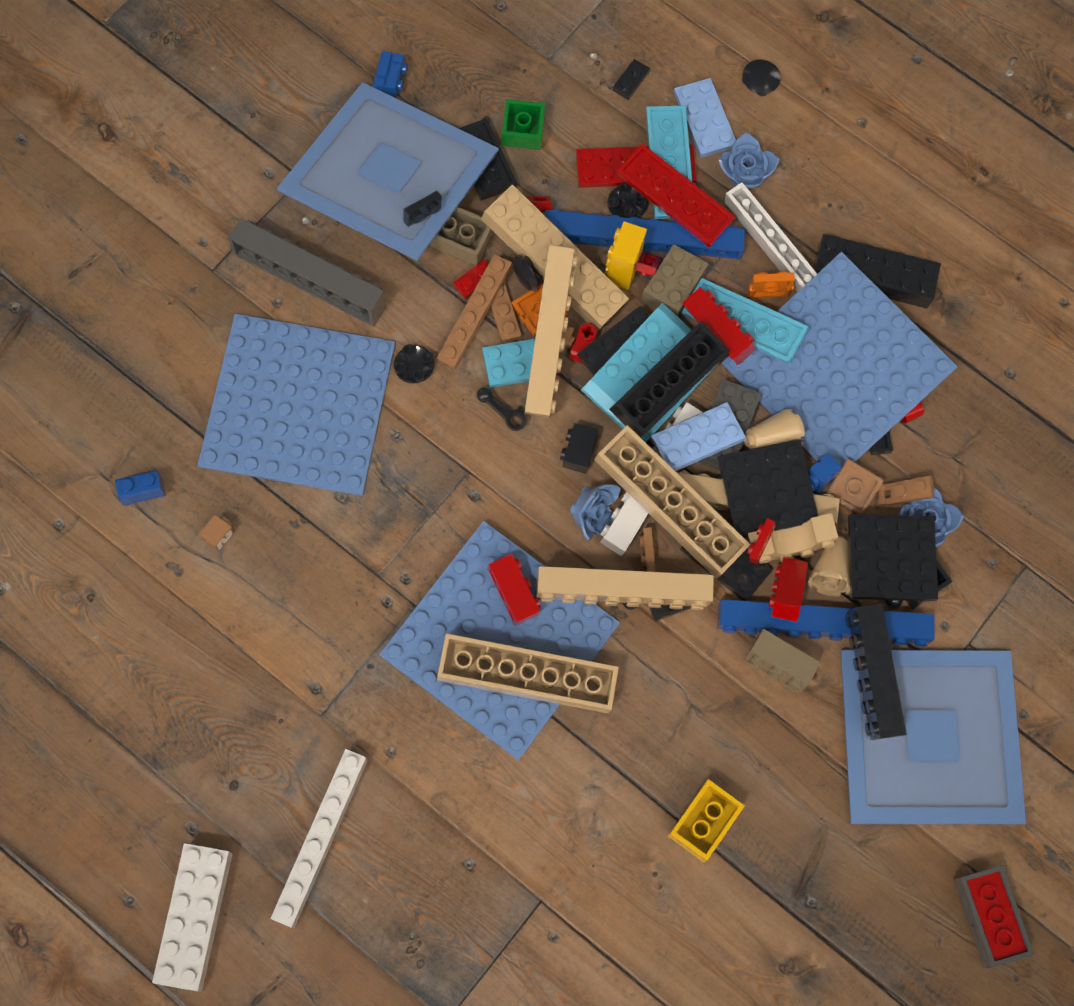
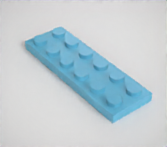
M686 105L646 107L649 149L692 182ZM653 204L654 219H672Z
M701 278L694 292L699 287L704 291L709 290L716 298L714 302L717 305L722 304L729 312L727 316L730 319L735 318L742 326L740 330L744 334L748 332L755 340L753 345L757 350L787 364L791 363L809 331V326ZM684 307L682 314L690 319L695 320L694 317Z

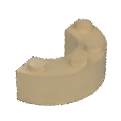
M832 513L810 518L809 521L801 526L773 531L759 562L767 563L773 560H780L782 563L783 557L793 559V557L800 555L802 558L813 556L816 550L834 546L835 541L838 539V534ZM757 531L748 533L750 544L752 542L756 543L759 537L756 534Z

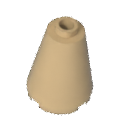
M784 409L746 430L745 445L752 450L801 440L805 432L800 416L791 412L793 411L792 409Z
M838 536L834 546L824 548L809 576V586L811 588L812 585L816 587L817 592L820 594L840 597L841 593L846 592L847 595L850 592L849 542L842 536Z

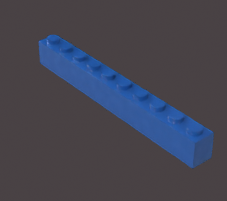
M557 209L545 211V217L573 244L613 246L617 228H621L623 222H627L647 229L643 250L668 253L673 244L685 251L698 256L741 259L744 252L745 229H740L736 226L727 227L709 248L676 221L644 220L638 217L623 218L618 215L602 216L598 213L581 214L577 211L561 212Z
M721 599L718 604L717 629L723 630L724 633L744 631V634L755 635L757 632L765 629L775 636L787 634V637L790 638L807 635L809 639L829 637L830 640L840 641L842 638L851 637V630L847 628L845 616L848 615L847 611L851 610V608L801 605L798 620L794 622L771 617L773 608L769 607V603ZM884 611L889 641H893V644L906 645L907 642L915 643V646L924 647L935 640L934 614Z

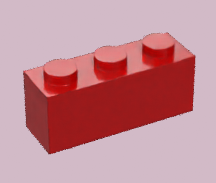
M510 554L488 564L487 570L514 625L517 626L538 616L540 613L539 609L541 608L540 602L536 596H532L530 589H532L527 577H523L520 571L522 566L518 558L514 559L513 555Z
M783 557L782 564H777L775 577L778 580L774 579L772 592L776 594H771L769 607L773 608L771 617L797 622L808 562Z

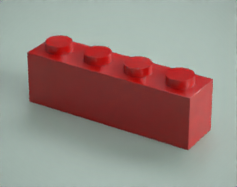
M699 287L682 304L698 323L702 321L730 351L727 355L738 366L756 350L753 345L755 340L748 332L744 334L740 330L742 326L735 318L730 319L727 316L729 312L722 304L717 305L714 302L716 298L709 290L704 291Z

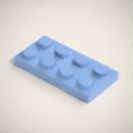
M711 78L674 88V95L678 105H686L687 127L699 157L702 158L732 149L736 139Z
M724 403L651 435V439L660 457L674 471L739 444L746 439L728 403Z

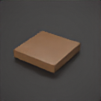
M847 459L826 494L839 498L841 504L858 514H863L884 480Z

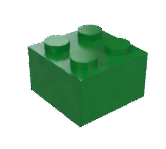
M506 99L502 146L541 150L545 103Z

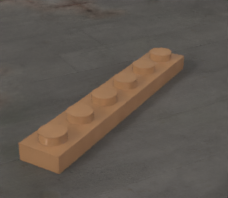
M494 254L436 359L439 362L456 370L513 266L512 262Z

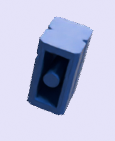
M383 51L373 87L397 98L398 92H402L404 81L401 80L402 75H406L408 70L405 56Z
M830 454L823 456L808 471L812 492L816 495L831 484L841 470V466Z
M158 470L150 471L148 474L141 473L115 479L118 498L123 506L165 496L162 478Z

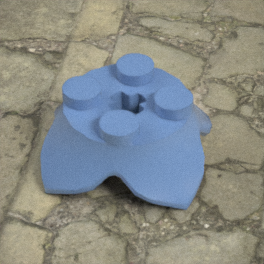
M749 133L740 136L734 142L732 150L722 153L719 158L720 167L731 179V183L737 186L742 182L747 188L760 186L763 180L775 171L779 163V158L773 152H763L757 139Z
M612 484L598 487L585 486L577 502L571 506L570 512L574 515L575 523L581 528L586 540L592 539V533L600 535L606 524L610 526L614 519L611 518L613 512L609 505L617 500L621 490L620 487Z
M934 488L935 498L905 504L901 508L899 515L933 516L937 547L943 544L947 534L959 527L964 515L956 506L945 504L941 493Z

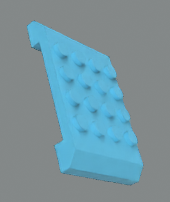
M661 303L581 391L621 429H624L626 426L609 408L686 336L691 329L664 303ZM710 371L649 431L640 437L644 442L660 428Z

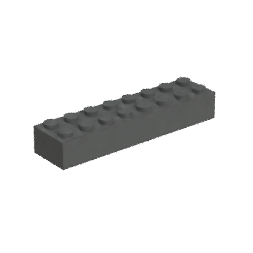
M240 218L228 236L234 256L373 327L386 308L384 291L379 285L375 283L370 284L361 276L348 273L342 266L330 264L324 257H317L311 254L308 249L295 246L287 238L281 239L277 237L271 230H264L251 220L246 221Z

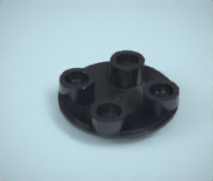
M762 59L748 63L742 73V83L759 96H766L774 91L781 80L780 71L776 65Z
M623 182L609 194L607 201L608 209L612 215H618L623 218L640 217L646 210L647 198L627 182Z
M528 256L513 257L512 264L517 279L527 290L536 292L538 286L542 284V280L532 269V261Z
M410 344L405 345L394 359L396 375L402 381L412 384L428 379L435 366L431 352L424 347L412 346Z

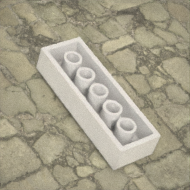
M184 843L152 981L153 984L202 992L232 859L231 852Z

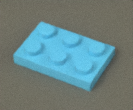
M535 339L482 348L490 388L529 382Z

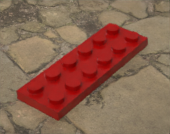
M643 143L617 170L616 175L709 248L735 219L732 213Z
M689 144L692 183H696L693 144ZM639 146L576 149L578 188L615 187L625 182L616 175L617 170Z

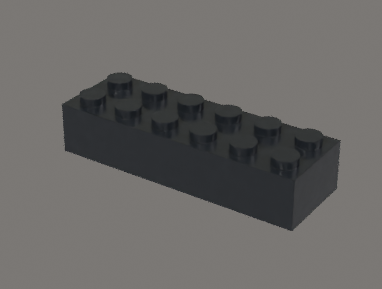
M823 234L813 266L817 274L842 252L889 299L926 309L933 301L941 263Z
M701 321L609 410L625 426L628 425L639 437H642L730 351Z
M883 604L855 607L847 611L848 615L845 616L847 628L851 630L849 643L851 649H854L855 652L853 665L855 671H858L859 674L857 687L859 693H862L863 696L861 709L867 718V723H865L866 734L870 736V740L907 735Z

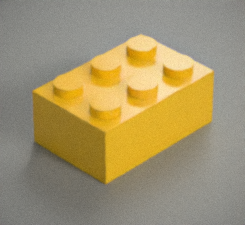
M623 222L622 227L617 228L615 232L613 246H610L607 255L608 259L604 274L617 287L629 290L636 272V263L643 250L647 229L627 222Z
M708 779L668 834V837L705 863L745 805Z

